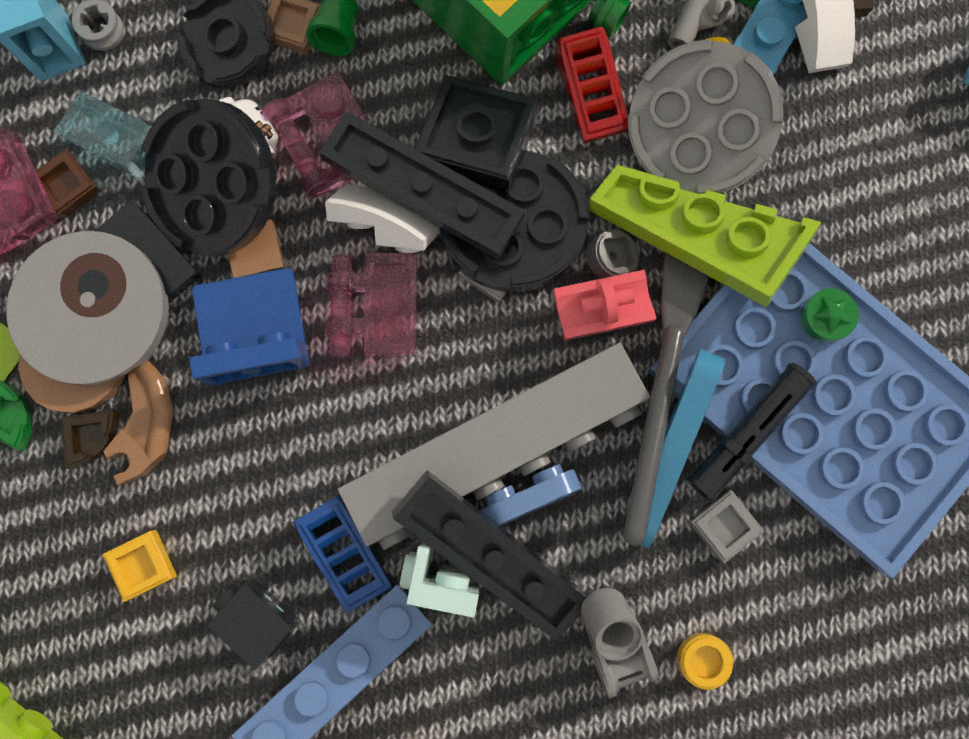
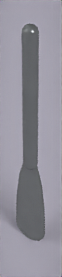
M665 253L661 294L663 338L623 532L625 541L632 546L642 544L646 538L683 341L698 312L709 279L708 275Z

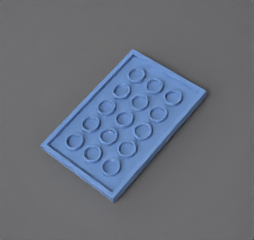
M811 244L808 245L767 308L723 284L695 316L684 337L673 395L679 398L699 349L726 358L721 377L703 421L720 435H728L752 408L754 403L760 399L783 373L789 363H795L807 370L815 378L817 385L805 395L785 418L783 423L776 428L752 457L755 462L753 464L881 575L893 579L969 486V376ZM829 288L839 289L846 292L855 301L859 313L858 323L851 334L831 343L819 342L811 338L804 330L800 318L801 309L805 301L817 292ZM658 360L647 371L654 378Z

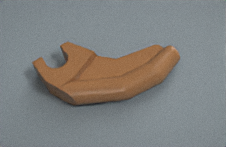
M149 360L141 367H135L129 373L128 381L133 412L125 428L119 431L103 451L108 459H115L123 454H126L129 458L130 464L128 469L113 476L117 485H126L148 475L167 454L174 409L166 379Z

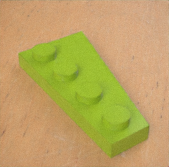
M620 165L615 166L589 201V211L766 308L821 225L820 221L803 217L800 223L776 216L777 209L756 204L755 209H750L725 201L726 195L706 190L705 193L697 194L680 189V183Z

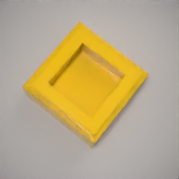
M157 530L149 531L103 554L123 602L130 601L177 578Z

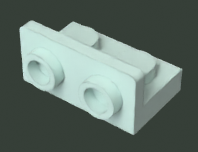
M425 542L418 546L417 552L410 551L409 554H406L399 587L409 589L407 604L475 617L479 584L469 583V575L454 569L439 568L436 576L429 575L433 548Z

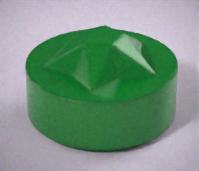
M829 288L817 292L805 301L801 309L800 318L804 330L811 338L819 342L831 343L853 332L858 323L859 313L857 305L850 295L842 290Z

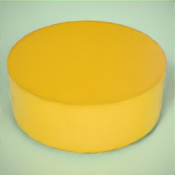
M695 633L681 643L677 652V665L682 676L692 685L700 689L711 690L722 686L729 679L733 670V657L729 647L721 639L708 633Z

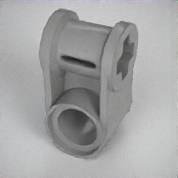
M612 588L597 589L589 594L583 601L581 617L593 650L591 655L608 698L617 696V689L647 678L651 682L659 680L658 670L645 640L643 630L623 594Z

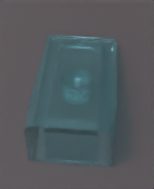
M80 91L53 132L140 181L145 173L146 152L142 151V147L152 126Z

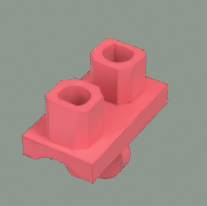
M645 270L564 286L553 290L564 341L652 323L656 320L655 311L649 297Z

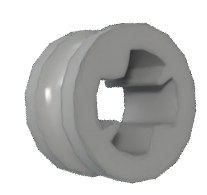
M83 1L72 14V25L75 32L90 48L96 51H107L115 48L124 36L125 27L121 18L106 1ZM104 18L107 25L100 24L103 30L94 33L90 29V25L96 27L97 25L94 21Z

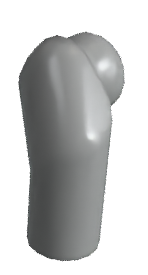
M734 0L687 1L683 5L667 41L668 45L674 49L683 44L694 42L698 31L719 26L724 21L731 19L735 12Z

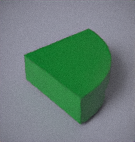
M0 381V441L14 450L25 451L32 433V414L29 404L24 395L9 382Z

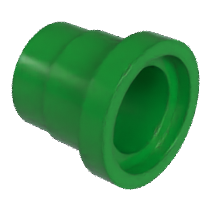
M323 0L316 17L309 21L306 29V38L310 44L319 51L332 56H346L352 53L356 42L354 29L359 12V6L356 1Z

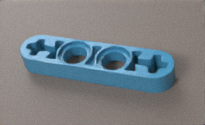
M699 349L667 425L646 538L640 544L648 549L659 529L725 365L726 358Z

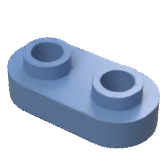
M560 464L532 476L535 485L528 489L515 493L513 486H508L486 496L484 500L487 507L482 509L481 512L501 527L568 497L583 488L574 469L563 472Z

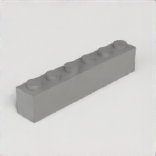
M621 342L351 481L338 488V491L366 547L379 541L382 549L385 550L412 536L409 530L393 519L392 510L427 470L462 497L473 492L478 501L505 487L500 477L519 468L524 477L549 464L551 461L546 454L549 451L565 444L568 451L571 452L597 438L592 430L593 428L609 420L614 428H617L642 415L638 405L648 400L650 395Z

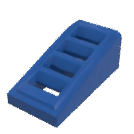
M341 495L293 521L301 539L346 614L393 587L372 546L366 547ZM338 516L342 525L319 537L315 528ZM349 534L353 543L329 556L325 547ZM360 553L364 562L340 575L335 566ZM371 571L375 580L350 594L345 584Z

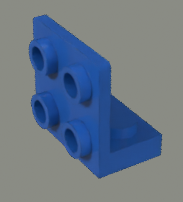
M290 268L195 285L192 288L202 355L189 357L192 379L208 386L310 367L295 275Z

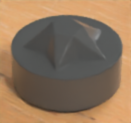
M609 229L590 242L587 249V261L593 273L602 279L634 272L639 264V251L636 243L627 233L618 229Z

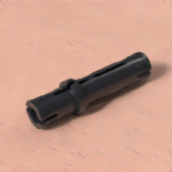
M789 363L783 373L760 399L754 403L752 408L729 434H721L714 441L716 448L699 468L686 479L688 484L702 497L713 503L718 494L741 468L748 470L755 462L752 457L776 428L783 423L785 418L805 395L817 385L815 378L800 365Z

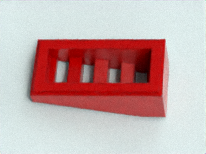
M597 27L560 38L557 41L554 56L583 144L628 132V114L604 27ZM599 70L600 76L579 82L578 76ZM606 91L607 96L584 102L583 96ZM612 109L614 116L594 122L589 121L588 115Z

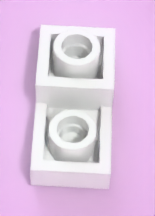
M802 0L808 18L795 26V30L808 72L814 73L844 68L852 64L855 42L853 0Z
M346 184L325 201L327 221L347 223V226L353 229H367L374 226L376 245L395 247V250L401 253L424 251L440 233L439 226L369 187Z

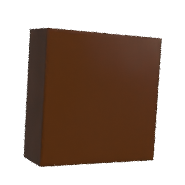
M67 148L26 177L27 181L53 215L61 221L102 192L74 154Z

